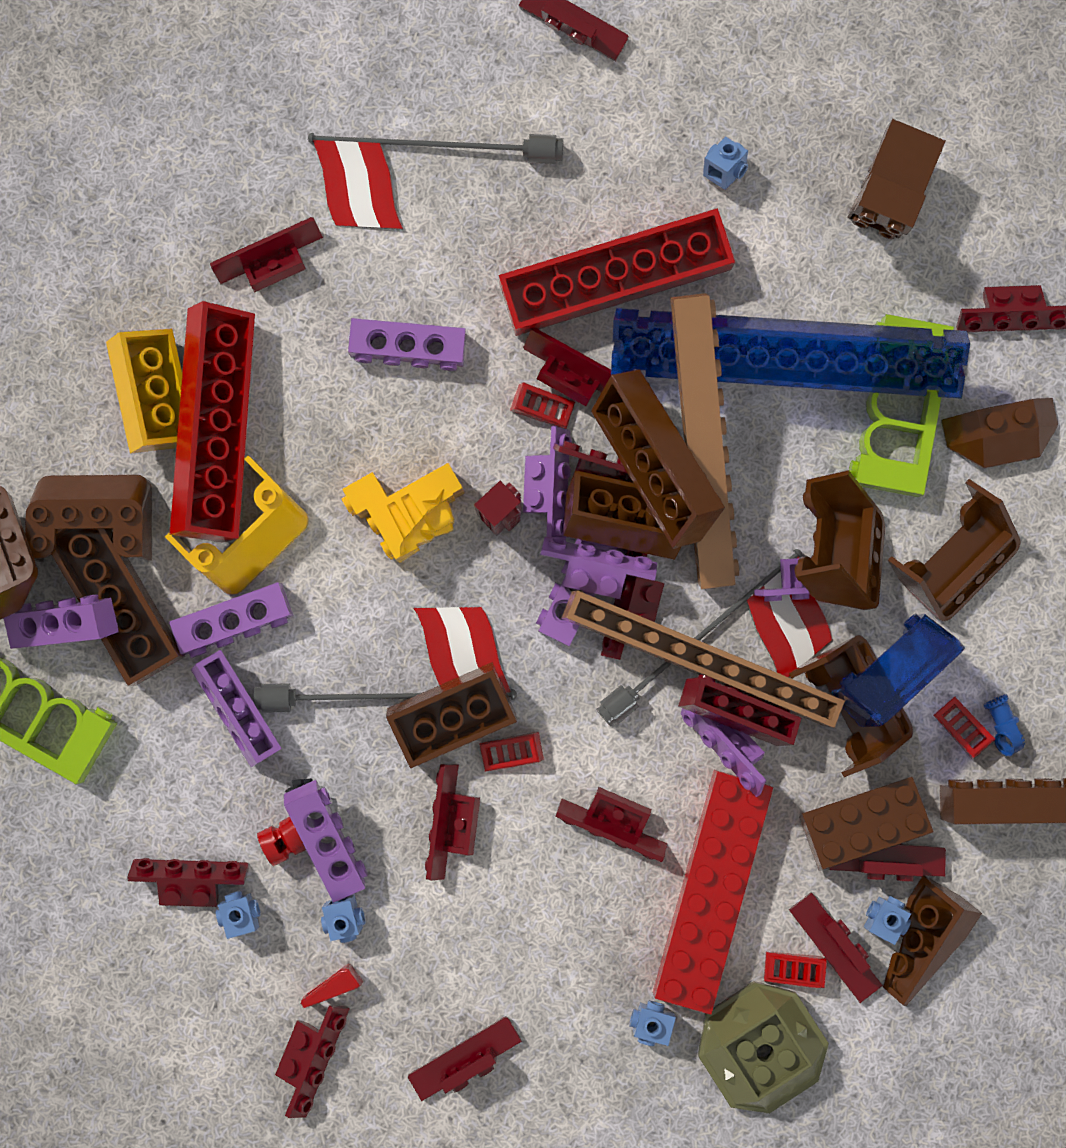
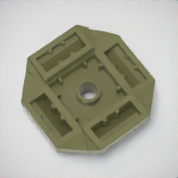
M753 981L713 1007L711 1015L705 1013L698 1057L731 1108L770 1114L819 1081L829 1043L795 991ZM761 1045H770L771 1051L767 1056L760 1057L757 1055V1049Z

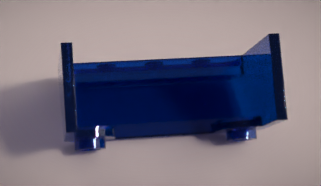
M915 613L903 623L905 627L902 632L903 635L863 672L857 675L854 672L848 674L840 682L842 687L834 689L830 694L845 701L843 708L860 727L882 726L958 657L965 649V646L958 638L926 614L917 615Z

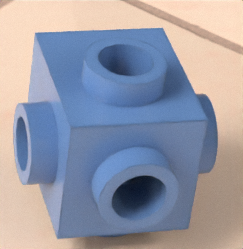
M725 136L718 145L714 144L709 149L704 158L703 176L726 190L737 178L741 179L748 169V150L740 143L734 142Z
M242 891L225 895V901L218 904L219 910H216L217 922L220 927H224L227 939L254 932L260 927L257 918L261 915L259 904L256 899H252L251 893L242 895ZM235 910H237L241 916H238Z
M354 894L334 903L332 900L326 901L322 907L324 916L321 917V924L324 933H329L330 941L339 940L340 943H346L357 938L356 935H359L365 924V915L362 907L358 908Z
M879 896L877 901H872L867 909L866 916L868 919L864 928L896 945L900 935H904L909 929L911 913L904 910L905 903L889 896L888 900H885Z
M649 1000L647 1004L640 1003L638 1010L633 1009L629 1027H633L634 1037L638 1038L639 1043L648 1046H655V1043L669 1046L676 1019L674 1012L664 1009L665 1005L659 1002Z

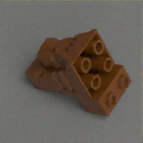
M892 118L881 139L873 163L869 167V174L861 185L862 190L856 197L847 217L853 219L852 223L860 228L867 229L872 227L879 230L878 234L887 239H894L895 237L899 239L903 234L907 235L913 229L925 201L926 195H924V192L946 140Z

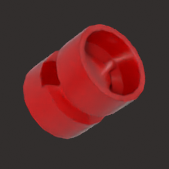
M290 817L280 821L278 828L272 825L257 833L261 849L273 867L289 859L290 853L297 855L306 850ZM280 838H282L284 844L282 845L279 841Z

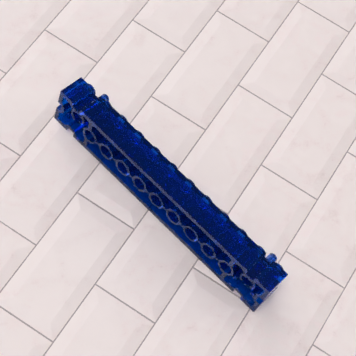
M616 308L613 320L612 342H614L612 350L611 375L640 369L646 370L645 377L678 379L672 312L651 310L650 317H640L639 310ZM716 315L715 318H711L712 330L717 329L719 346L714 347L715 359H720L721 376L717 377V382L926 396L928 389L937 390L938 397L962 399L965 382L963 365L967 366L970 350V340L967 331L943 329L942 336H933L932 329L730 315Z

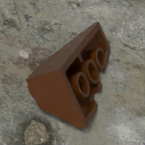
M926 876L921 877L907 900L905 909L910 910L911 915L909 919L911 923L907 932L904 935H900L903 937L900 950L892 954L883 988L903 1006L908 1005L961 945L982 915L978 909L962 896Z

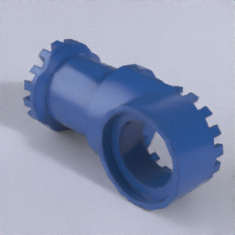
M1007 694L999 696V698L996 697V701L992 699V701L984 703V707L989 710L996 724L994 728L997 734L994 737V742L997 749L1005 756H1012L1024 748L1025 743L1023 742L1025 740L1021 738L1023 735L1016 725L1019 722V718L1014 716L1007 702L1009 698ZM1006 737L1010 740L1012 745L1008 744V742L1006 741Z

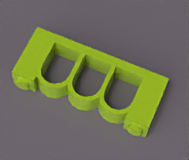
M886 314L881 319V322H876L873 338L877 339L876 347L883 349L875 357L873 373L880 384L869 394L866 401V411L874 423L862 432L859 440L861 454L856 457V461L852 460L849 466V471L862 487L913 497L924 495L954 330L953 326ZM901 351L932 357L927 385L902 381L891 377L884 367L886 353ZM883 390H896L925 396L920 424L885 417L877 406L879 393ZM877 428H886L918 434L913 464L877 456L870 446L872 432Z
M0 658V668L4 670L7 681L5 689L0 696V721L22 686L26 684L33 685L39 690L42 700L40 709L25 735L0 722V741L74 784L83 783L117 725V722L111 719L113 714L101 707H97L96 710L86 709L79 700L70 697L54 698L51 686L44 680L20 678L16 666L9 660ZM65 704L74 710L77 724L59 756L36 743L35 740L55 707Z

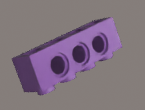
M351 318L348 353L350 357H355V361L359 363H372V359L383 360V364L399 366L400 361L412 362L411 366L416 368H428L429 364L440 365L442 370L456 371L457 366L463 367L466 329ZM377 337H383L387 340V343L382 349H374L372 347L373 340ZM404 340L414 341V349L410 352L402 351L400 345ZM433 342H439L444 348L441 353L434 355L428 351L429 345Z
M577 539L575 544H590L596 549L605 551L617 550V547ZM567 560L561 571V573L565 574V576L569 561ZM564 577L561 585L555 583L548 597L553 602L549 610L542 609L536 624L540 626L538 632L569 647L579 625L561 620L555 614L556 607L560 604H567L571 595L568 587L563 586ZM583 591V593L592 597L595 595V593Z
M277 582L172 620L169 623L180 654H189L190 658L207 653L206 647L216 644L218 648L230 645L234 643L233 637L244 634L245 638L260 634V628L271 624L272 628L285 625L288 623L287 618L293 616L282 583ZM262 603L265 605L267 613L263 619L258 620L254 617L253 610L256 605ZM235 613L238 615L240 622L237 628L231 630L228 628L226 620L230 614ZM205 623L212 627V634L208 639H203L199 633L200 627Z
M98 595L82 597L80 602H76L75 597L57 601L58 604L54 605L53 600L36 603V607H32L31 603H25L18 612L3 618L10 649L96 640L119 632L111 598L99 599Z
M221 650L194 665L191 669L193 675L250 767L255 766L282 749Z
M314 780L285 793L284 806L334 903L365 889L364 877L368 876L362 860L356 861L353 855L356 850L350 836L344 837L341 831L344 825L338 812L333 813L329 806L332 801L325 787L320 788L317 780ZM314 812L322 814V816L318 819H311L308 817L311 813ZM325 837H331L334 839V841H332L331 843H323L321 842V839ZM338 861H343L346 863L342 867L333 866V864Z

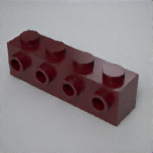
M500 480L474 504L477 516L496 536L505 528L509 532L521 521V494L510 482L504 485Z
M698 675L697 678L686 679L678 707L775 746L794 745L802 719L789 713L787 709L765 703V700L759 697L740 693L738 688L718 684L714 678L706 675Z

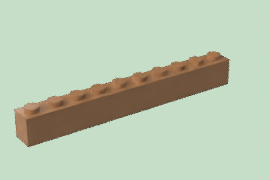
M706 293L670 297L684 442L691 450L700 468L706 474L707 479L725 506V509L700 542L694 543L697 580L701 589L736 585L735 576H739V564L737 559H733L732 548H737L735 531H731L730 520H734V508L732 503H728L727 492H732L730 474L726 475L725 464L729 463L728 447L723 446L722 435L727 434L725 417H720L719 407L724 406V395L722 388H718L717 377L721 376L720 359H715L714 347L719 346L717 329L712 330L711 319L716 317L715 301L710 300L709 295Z
M578 590L572 591L561 618L698 675L712 677L717 683L738 688L744 694L759 697L765 700L766 703L787 709L795 715L822 726L835 728L845 702L835 696Z

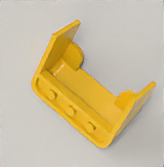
M249 455L244 460L264 479L254 491V501L264 513L239 536V539H236L222 553L216 546L210 543L199 544L191 550L178 536L169 535L170 533L165 536L200 573L223 592L231 595L241 593L307 528L309 522L308 515L301 506Z

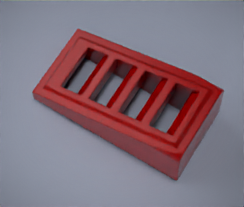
M523 382L518 385L510 411L567 429L575 402ZM526 393L531 394L527 407L522 406ZM537 397L542 398V400L540 402L538 411L533 410L536 399ZM548 400L553 401L549 415L544 414ZM562 404L564 407L560 419H556L555 415L558 406Z
M955 696L933 715L972 760L995 741V738ZM957 708L960 712L948 722L944 717ZM962 717H965L968 721L955 730L952 726ZM972 725L975 730L963 739L961 734ZM980 734L983 739L972 748L969 743Z
M539 732L479 743L485 772L538 763L544 760ZM525 741L530 742L532 756L528 757ZM514 743H519L521 758L519 759L516 758ZM502 745H507L509 761H505ZM490 747H496L499 763L493 764Z
M766 951L764 981L825 988L827 961L823 956ZM775 959L780 960L779 976L774 975ZM787 961H792L791 977H786ZM799 962L804 963L803 978H798ZM811 964H816L815 979H810Z
M348 963L304 995L300 1004L305 1008L357 989L362 985L363 980L353 966Z

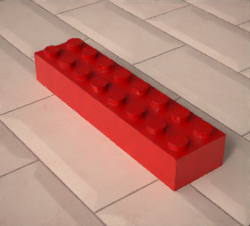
M716 208L500 274L498 277L515 336L530 332L534 327L537 329L545 328L730 271L735 264V260L719 210Z
M201 301L187 309L169 535L221 543L239 539L255 313L206 301Z
M718 770L713 771L652 993L655 999L712 1014L774 787L765 784L761 794L756 797L750 790L742 786L738 776Z

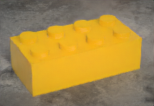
M173 329L118 332L106 341L129 452L132 454L175 449L177 447L182 370Z

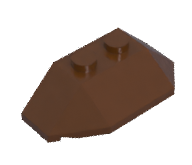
M1053 398L1029 399L993 406L941 420L947 448L982 469L1039 458L1058 427Z

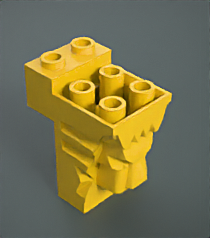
M446 463L390 496H387L380 481L371 472L343 488L342 490L346 496L341 499L352 516L357 515L361 519L366 517L373 532L376 535L381 533L385 541L381 542L380 545L390 560L395 558V560L401 563L420 551L418 546L432 542L435 537L448 534L454 530L453 524L455 519L450 503L465 493L449 463Z

